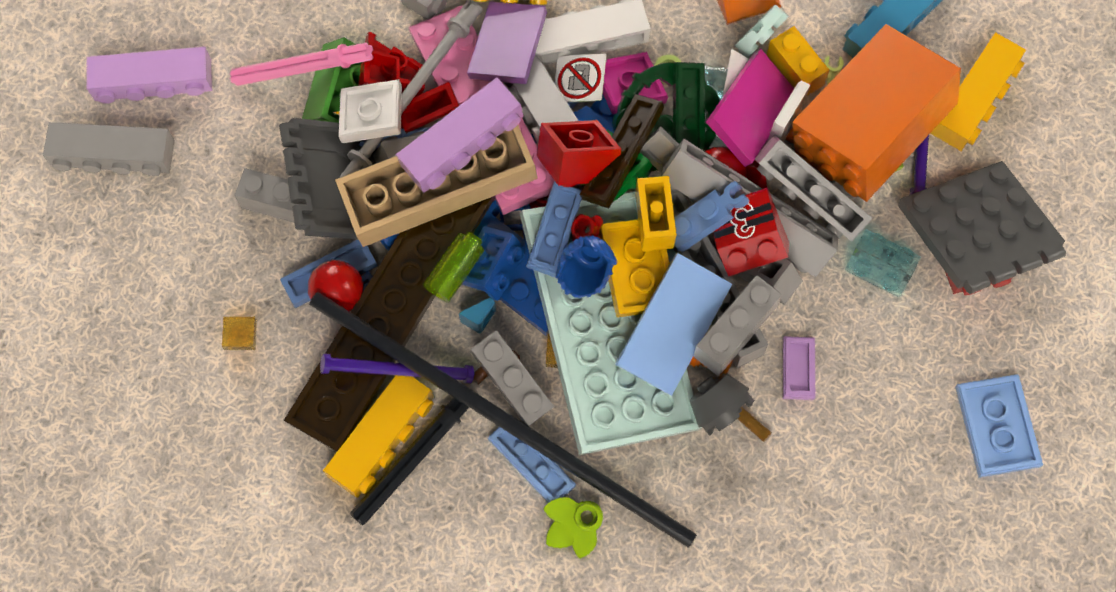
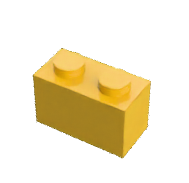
M795 26L770 40L767 56L794 88L800 81L810 84L808 96L825 85L829 73L828 67Z
M669 176L637 178L635 197L642 251L673 249L676 239V228Z

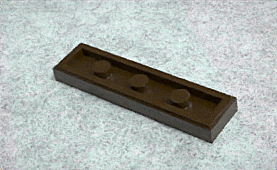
M638 94L634 95L612 135V138L622 149L621 155L588 184L584 185L579 194L582 200L608 209L610 208L664 109L662 101Z

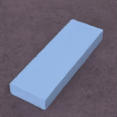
M501 427L497 428L488 437L493 446L548 503L554 499L565 497L576 487L571 478L555 462Z

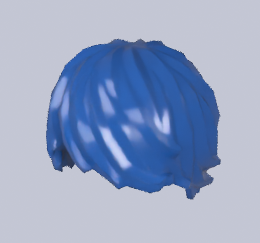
M580 236L564 248L558 261L556 279L561 284V289L565 290L566 295L571 294L579 299L585 296L591 297L592 294L600 293L605 288L610 276L613 274L612 268L613 265L617 264V259L611 247L599 237Z

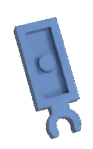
M736 181L727 185L722 195L717 190H714L674 217L676 228L674 244L676 248L683 253L734 217L730 210L742 208L750 201L744 194L734 199L736 192L740 191L742 186Z

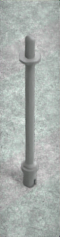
M467 0L456 17L450 18L447 23L449 31L403 91L401 114L456 40L468 36L470 33L469 28L482 13V8L477 2ZM384 137L367 139L359 151L351 149L347 154L351 162L340 175V178L372 166L369 157Z

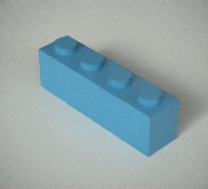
M883 0L884 2L879 7L874 5L868 10L864 16L865 20L859 26L855 23L849 28L844 36L846 42L843 50L854 58L885 24L907 35L943 0Z

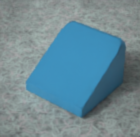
M488 298L459 313L460 322L477 333H482L496 312L495 300Z

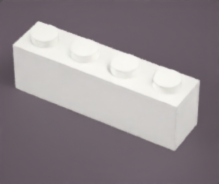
M622 0L618 4L608 6L597 5L590 10L581 12L569 11L558 17L546 18L536 55L541 63L546 65L556 63L559 56L597 54L649 42L650 26L642 0Z

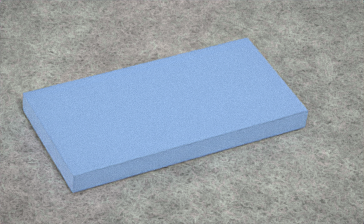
M675 253L615 365L672 396L694 356L696 345L705 336L732 283L683 255Z

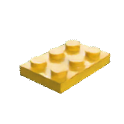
M638 219L605 223L600 227L599 236L601 240L611 247L617 259V264L613 265L612 268L613 274L608 280L616 318L643 314L670 264L667 249L642 251Z

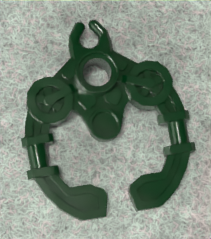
M661 63L647 68L641 73L635 72L633 74L631 85L621 93L622 97L618 111L612 121L613 131L617 128L634 95H639L643 87L650 88L652 82L658 79L668 86H673V63ZM706 83L705 151L710 149L711 144L717 137L706 121L720 102L716 90ZM668 114L660 115L649 136L661 126L673 138V117ZM653 166V167L649 170V175H650V173H651L652 171H659V170H657V169Z

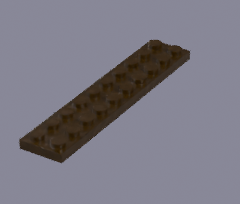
M495 196L400 232L351 313L405 347L493 203ZM343 326L325 352V354H330L331 358L396 362L395 359ZM320 361L283 421L337 452L356 428L387 375L330 371L329 374L321 373Z

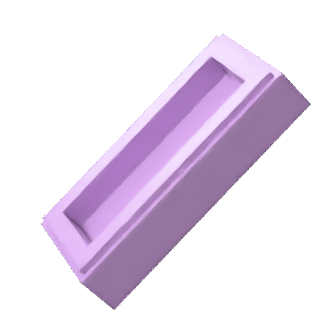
M783 337V399H815L814 337Z

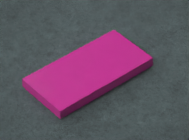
M759 49L752 54L706 123L746 167L753 163L766 143L774 121L793 92L794 87L763 50Z

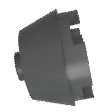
M724 373L715 379L711 376L697 386L698 392L690 399V404L698 427H703L710 436L714 432L715 427L718 431H721L740 417L741 407L744 404L750 407L755 400L748 392L749 387L729 374Z

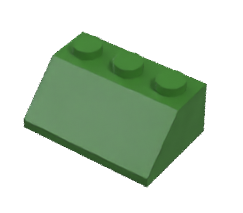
M343 37L323 44L322 51L335 49L340 44H346L347 46L356 44ZM361 62L351 64L349 68L339 66L315 71L302 119L339 123V115L333 112L340 111L341 88L359 85Z

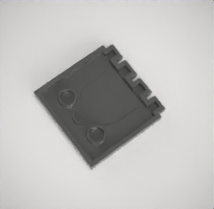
M292 118L289 122L281 123L279 129L282 146L286 147L283 150L286 173L291 175L287 179L291 203L298 204L292 207L295 229L304 230L305 236L358 239L336 179L340 178V175L351 162L347 154L351 149L359 151L362 147L359 144L361 141L341 143L338 137L339 123ZM376 150L369 157V160L371 161L372 165L376 164L375 159L373 157Z
M1003 161L901 198L898 205L958 289L964 287L969 294L985 289L990 284L995 285L1015 277L1017 273H1025L1042 266L1043 263L1048 264L1066 256V251L1063 247L1065 240Z

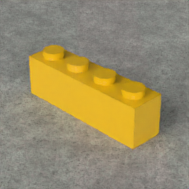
M995 32L960 85L958 104L930 134L961 152L967 143L973 146L982 131L978 128V125L982 120L986 123L989 121L997 108L992 105L996 98L1002 100L1011 86L1007 83V80L1010 76L1016 78L1025 65L1021 58L1026 49Z
M396 375L324 468L323 472L325 475L357 499L361 493L366 495L376 482L374 476L380 468H387L396 455L394 450L400 442H407L415 430L413 424L420 416L424 418L434 405L432 390L414 377Z

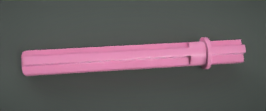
M367 42L351 46L340 44L337 48L234 68L230 71V81L239 86L339 66L349 68L351 64L372 60L371 52L373 48Z

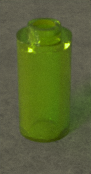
M467 232L465 235L458 233L424 282V288L440 300L449 303L484 253V249L481 246L482 240L471 232Z

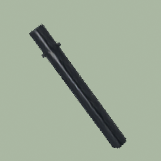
M454 397L446 406L442 405L440 407L442 411L351 511L352 518L359 524L365 525L454 424H460V417L468 410V406Z

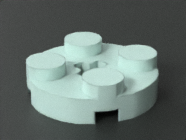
M774 5L735 44V47L743 56L748 58L759 47L756 42L758 41L760 44L766 42L775 32L771 27L774 26L777 29L789 16L777 5Z

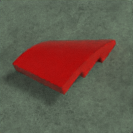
M368 31L365 43L367 42L368 45L372 46L373 51L371 53L373 59L361 62L358 86L399 79L403 93L423 64L407 57L395 46L392 49L388 48L376 40V34ZM425 83L418 91V93L415 95V97L423 93L425 89Z

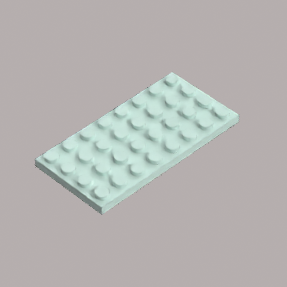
M635 192L624 193L611 204L609 209L581 200L576 217L579 214L589 217L599 215L603 219V224L637 220ZM545 206L522 210L520 213L529 254ZM571 232V234H570V237H569V240H568V244L571 243V242H573V241H572V235H573L572 232ZM534 270L579 455L698 431L702 428L698 427L690 404V399L694 395L687 369L671 396L615 365L642 314L616 318L609 281L600 293L579 299L571 294L566 295L565 290L561 289V284L558 283V279Z

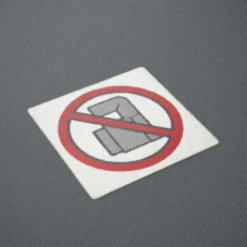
M607 54L558 57L555 85L566 102L602 100Z

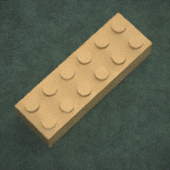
M517 125L511 131L505 130L497 136L496 141L488 149L479 150L471 156V160L465 167L460 170L455 169L445 176V181L439 187L429 189L425 193L421 191L401 167L397 156L338 178L336 183L355 234L362 246L365 247L536 180L538 177L533 159Z

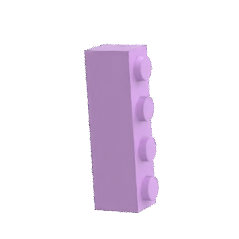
M206 47L87 57V90L94 101L101 103H112L115 99L126 98L132 101H139L149 96L171 98L174 94L184 93L198 96L204 92L212 91L211 58Z
M496 77L396 154L398 161L423 193L429 189H435L445 181V176L453 170H460L465 167L471 160V156L479 150L483 151L492 146L497 136L505 130L511 131L523 117L521 104Z

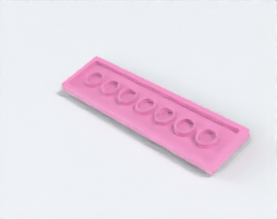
M462 5L409 27L410 34L424 62H426L449 31L448 21L450 18L456 17L462 9ZM473 25L469 28L470 33L468 36L456 40L431 74L437 87L448 81L450 82L459 105L491 82L469 79L467 73L478 39ZM522 118L518 126L535 164L538 179L495 196V200L503 215L548 196L554 183V179L536 156L537 145Z

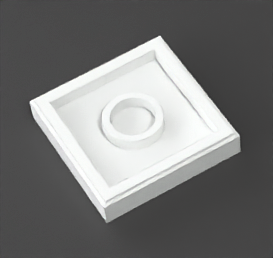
M399 79L341 88L338 135L341 143L401 134L402 85Z
M804 81L798 82L774 121L767 143L774 135L782 142L785 141L793 126L792 122L800 114L810 84Z

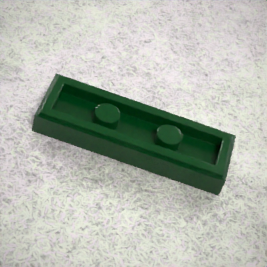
M675 62L673 63V139L680 144L684 138L704 152L705 63Z

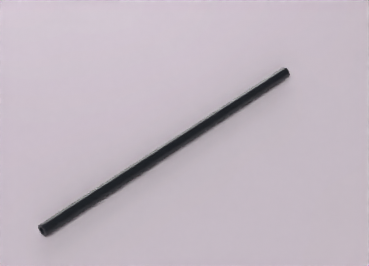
M316 292L309 303L310 306L687 548L695 540L697 534L328 297L320 292Z

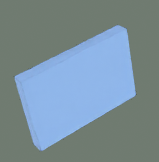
M1019 374L962 383L955 386L979 478L1043 466Z

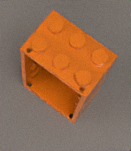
M885 24L794 119L792 125L795 153L819 170L821 175L827 180L836 181L844 187L848 194L853 197L858 196L867 202L958 104L961 68Z

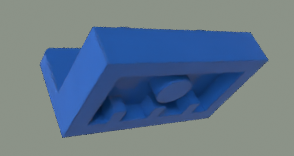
M483 226L455 279L461 285L485 291L491 299L499 301L503 292L507 289L516 267L522 261L525 247L513 233Z

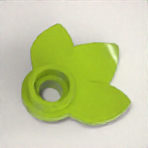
M561 497L550 501L544 506V512L554 521L547 532V546L566 548L572 545L575 554L580 559L593 551L597 544L596 530L603 521V512L599 505L592 501L577 503L571 498ZM583 511L591 512L592 520L589 523H584L581 520Z

